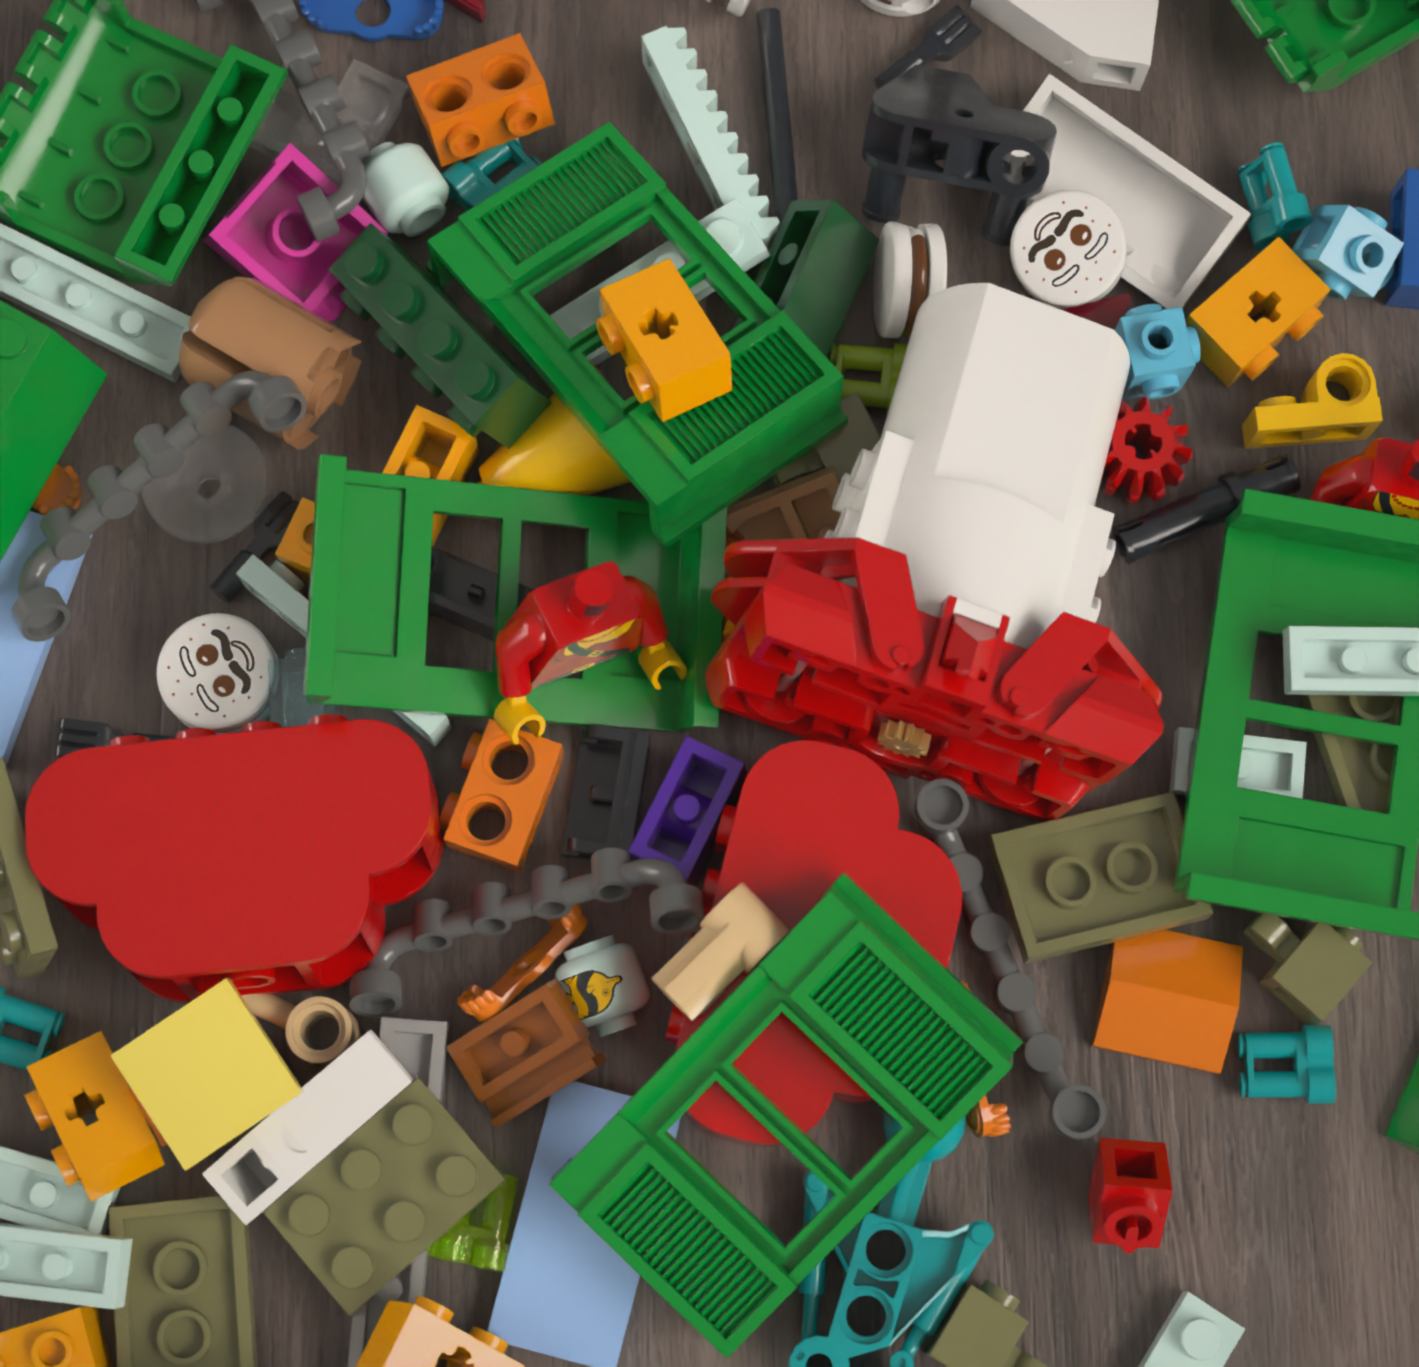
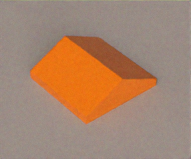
M1162 930L1110 943L1091 1047L1213 1074H1221L1239 1010L1243 947L1169 930Z

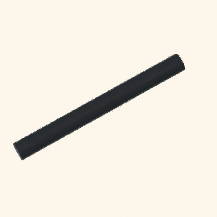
M764 8L759 10L756 15L775 217L778 218L781 225L791 201L798 200L781 14L777 8Z

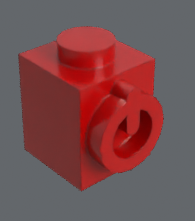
M1099 1137L1088 1191L1092 1242L1117 1245L1122 1247L1125 1253H1133L1136 1248L1142 1247L1159 1248L1172 1195L1166 1143Z

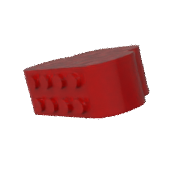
M339 714L318 715L310 718L308 725L282 727L280 723L273 721L252 722L244 725L242 732L216 734L214 730L206 728H192L178 732L176 739L150 741L148 737L140 735L116 737L110 741V746L77 750L53 762L43 771L33 785L25 810L27 857L31 869L40 883L81 923L99 931L106 948L112 956L148 991L167 1001L185 1004L190 1003L226 978L231 979L240 995L282 994L336 987L349 982L355 973L366 969L381 946L385 934V905L395 904L410 898L423 889L434 876L443 854L444 833L440 825L442 813L440 800L423 753L414 740L404 731L389 723L371 719L348 720L346 716Z
M799 740L779 745L764 754L749 771L741 790L738 806L724 805L716 835L714 852L725 854L721 871L708 868L702 894L704 915L707 916L735 887L744 882L792 930L821 900L825 891L845 872L948 969L961 914L962 887L953 863L941 848L921 835L898 829L899 803L897 794L889 777L878 764L864 754L848 748L814 740ZM692 932L691 937H690V940H691L697 933ZM744 971L693 1022L673 1004L666 1032V1041L676 1043L677 1050L749 974ZM783 1012L732 1063L805 1133L823 1117L832 1099L847 1103H863L874 1100ZM717 1081L685 1112L687 1117L697 1127L714 1137L752 1147L767 1148L783 1145Z

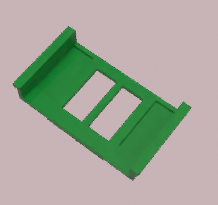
M610 122L458 217L457 222L427 240L431 259L426 263V269L441 287L454 278L461 284L649 502L650 529L665 548L680 540L848 424V417L841 410L843 375L792 319L773 304L666 187L665 181ZM650 220L688 261V263L677 269L688 288H692L705 279L743 321V323L720 337L730 352L732 391L664 422L661 421L650 401L640 403L635 395L624 401L586 358V356L604 345L596 323L569 339L532 297Z
M326 454L318 456L303 696H306V704L494 719L495 709L506 698L499 693L495 642L499 632L517 610L522 523L586 529L584 570L607 561H614L622 576L631 575L649 584L657 595L669 635L666 640L672 644L687 667L686 677L682 680L672 666L663 669L658 676V681L661 685V689L658 690L654 688L638 663V656L644 646L638 645V648L634 651L579 671V679L563 677L532 689L526 695V700L545 719V723L586 727L587 724H596L625 729L686 733L699 728H718L719 708L712 705L707 690L705 672L709 662L722 644L723 614L713 605L711 594L715 585L724 579L725 566L723 557L726 544L727 507L668 548H665L650 529L649 502L347 470V457ZM433 514L500 520L492 671L425 666Z
M1245 488L1242 491L1241 504L1226 518L1185 795L1187 800L1174 892L1186 894L1185 899L1419 941V912L1410 911L1419 843V696H1401L1397 725L1249 699L1258 633L1283 638L1282 631L1288 626L1419 628V520ZM1246 720L1393 746L1394 754L1386 814L1237 787Z
M843 872L825 891L821 900L573 1159L570 1157L552 1176V1181L549 1185L578 1212V1216L727 1359L939 1140L941 1141L1013 1067V1052L1023 1043V1040L848 874ZM781 1012L795 1023L902 1125L853 1177L848 1175L732 1064ZM715 1081L721 1084L835 1194L786 1245L667 1132Z

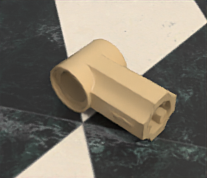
M744 882L735 887L713 908L700 923L702 929L651 978L670 1001L692 1022L700 1014L702 1015L744 971L749 974L791 931Z

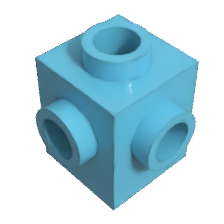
M1316 205L1312 212L1313 220L1302 230L1292 248L1293 252L1331 289L1327 294L1328 297L1337 301H1345L1347 296L1374 298L1377 291L1383 288L1393 275L1395 269L1394 261L1404 243L1385 230L1388 224L1381 216L1362 207L1353 208L1350 205Z
M1159 304L1142 305L1126 312L1125 317L1120 318L1115 328V331L1125 343L1130 356V369L1122 400L1144 397L1146 395L1148 399H1159L1173 395L1182 389L1195 368V363L1200 361L1199 337L1194 326H1186L1182 307L1162 310Z

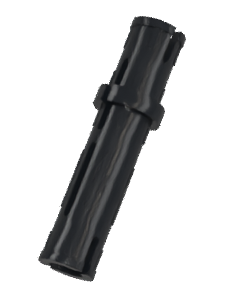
M1281 454L1274 459L1264 462L1262 465L1239 474L1229 471L1218 477V483L1208 486L1206 489L1192 495H1187L1136 519L1113 526L1112 534L1119 553L1122 557L1124 556L1125 562L1130 564L1137 559L1147 556L1149 553L1163 547H1168L1219 523L1226 522V518L1241 504L1242 491L1245 488L1285 496L1298 492L1301 489V483L1292 460L1289 461L1286 454Z

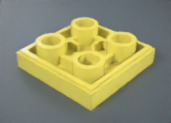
M230 978L224 979L110 1055L185 1171L304 1092Z

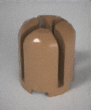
M247 277L228 279L216 286L199 301L188 321L190 331L183 333L179 349L180 371L189 385L206 381L212 383L217 388L233 375L250 370L268 373L272 377H290L306 398L307 411L303 418L292 428L282 432L268 433L296 450L307 448L319 438V435L310 431L311 427L327 411L332 403L340 408L342 407L356 380L362 360L352 355V347L361 343V340L257 279ZM249 397L242 400L231 410L263 429L249 408Z

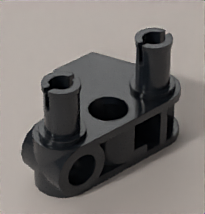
M916 64L875 91L872 95L861 151L862 158L871 167L866 198L862 206V214L876 222L887 223L897 221L900 217V204L907 176L991 191L988 213L981 233L982 237L996 245L1010 246L1012 232L1019 217L1026 210L1028 198L1042 191L1049 175L1050 159L1057 134L1056 126L1050 120L1037 114L994 106L970 74ZM1023 150L1031 155L1016 157L1011 155V151ZM945 160L944 168L938 166L935 162Z

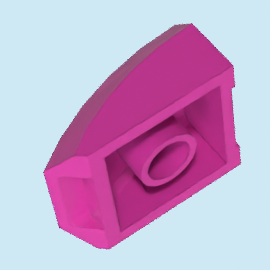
M289 143L202 241L244 277L257 279L328 322L336 321L348 306L339 297L345 286L329 270L330 266L370 223L387 236L388 233L363 208L357 205L354 210L341 219L336 220L341 233L317 243L303 216L296 196L320 186L325 197L336 192L339 187L294 145Z

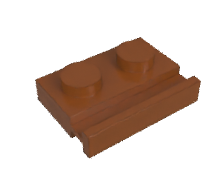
M557 978L446 1046L480 1103L485 1101L494 1118L491 1119V1122L495 1129L606 1061L603 1053L597 1054L589 1041L588 1036L591 1035L589 1030L579 1018Z

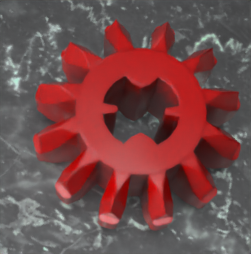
M1147 395L1138 399L1134 410L1125 401L1121 400L1102 474H1107L1109 477L1103 488L1105 496L1115 493L1118 486L1126 488L1125 498L1129 505L1137 503L1143 490L1154 502L1162 499L1166 493L1165 484L1177 487L1181 483L1185 474L1180 466L1188 464L1193 454L1190 447L1180 443L1189 432L1188 424L1170 426L1167 423L1173 412L1171 405L1163 406L1158 414L1150 412L1151 404ZM1130 442L1140 443V452L1147 455L1145 459L1136 458V450L1134 447L1129 446Z

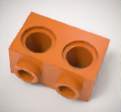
M521 33L406 75L418 117L441 167L555 124L545 81Z
M489 718L484 734L474 732L467 744L461 768L469 770L461 794L451 791L444 804L440 816L441 829L446 830L443 840L451 850L521 874L563 763L565 753L562 744L543 737H535L532 733L521 729L518 731L519 742L515 745L495 723V720ZM506 751H518L528 758L527 768L521 776L506 780L493 773L494 762L500 754ZM484 810H495L505 817L503 831L491 840L477 839L470 832L473 818Z

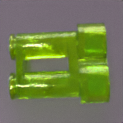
M502 1174L506 1181L488 1196L481 1228L468 1225L471 1212L468 1213L429 1248L427 1256L490 1271L505 1272L510 1245L506 1244L505 1240L517 1190L515 1182H518L519 1178Z

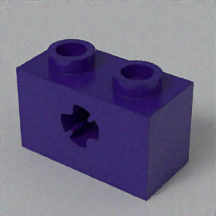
M686 736L628 851L631 860L658 858L671 862L683 873L686 884L696 887L714 852L716 835L724 805L736 807L739 801L741 790L747 777L745 763Z

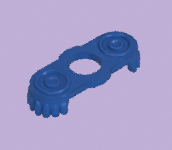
M298 0L303 17L317 31L355 35L357 38L368 42L383 41L387 38L427 39L433 36L440 28L444 11L442 0H383L390 7L389 18L379 26L369 27L359 22L356 17L358 6L365 0Z

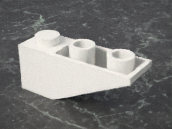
M971 0L970 7L1079 82L1140 91L1151 65L1159 0Z
M369 1030L302 1087L304 1092L271 1113L202 1175L241 1221L248 1225L414 1081V1079L376 1034Z

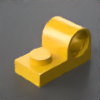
M1340 353L1330 356L1320 365L1307 382L1302 392L1301 403H1297L1296 398L1292 396H1278L1265 399L1258 404L1259 406L1254 407L1241 426L1244 449L1366 440L1383 421L1380 397L1377 394L1376 380L1372 368L1365 360L1354 354ZM1326 382H1337L1343 385L1349 393L1350 401H1339L1332 397L1327 390Z

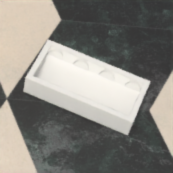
M1049 74L1023 110L1050 120L1057 129L1050 159L1049 175L1042 191L1028 198L1026 209L1037 199L1061 190L1083 191L1100 198L1116 213L1125 233L1127 258L1121 278L1165 309L1182 307L1183 309L1249 221L1251 213ZM1023 150L1011 151V155L1016 157L1031 155Z

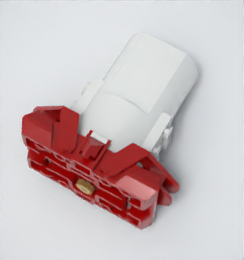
M991 283L957 285L943 289L927 298L920 306L916 315L881 438L872 451L864 448L861 450L853 467L852 474L845 473L836 491L832 510L840 512L841 515L835 531L828 530L824 538L744 540L733 542L726 547L723 562L725 568L733 577L723 579L715 585L711 594V601L735 627L709 662L705 672L707 690L712 705L808 740L824 742L857 751L872 759L884 772L905 780L910 776L928 782L936 779L952 780L958 783L970 797L1042 822L1058 819L1072 809L1086 792H1091L1100 784L1108 783L1130 767L1162 735L1164 724L1157 711L1163 698L1160 688L1112 629L1096 623L1101 608V599L1095 597L1094 593L1098 577H1103L1111 564L1116 541L1108 538L1114 513L1095 507V502L1130 369L1128 349L1117 332L1111 328Z

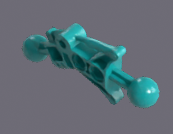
M883 1108L881 1125L886 1141H888L902 1125ZM966 1115L878 1203L876 1213L869 1212L834 1248L847 1274L829 1334L817 1333L819 1295H825L827 1256L799 1283L798 1293L804 1294L801 1341L795 1346L790 1356L789 1367H808V1358L816 1353L828 1356L832 1362V1367H850L849 1358L890 1346L911 1323L914 1324V1327L901 1349L891 1355L890 1367H914L913 1358L927 1334L934 1336L984 1250L994 1238L992 1226L983 1220L971 1222L953 1231L923 1230L914 1227L932 1162L945 1159L957 1149L965 1134ZM810 1170L806 1172L803 1179L805 1193L802 1228L835 1195ZM891 1230L897 1233L904 1242L905 1256L902 1262L893 1269H879L873 1266L867 1258L866 1244L870 1236L877 1231ZM864 1295L878 1299L886 1311L884 1325L879 1331L870 1335H863L854 1331L847 1320L849 1304L857 1297Z

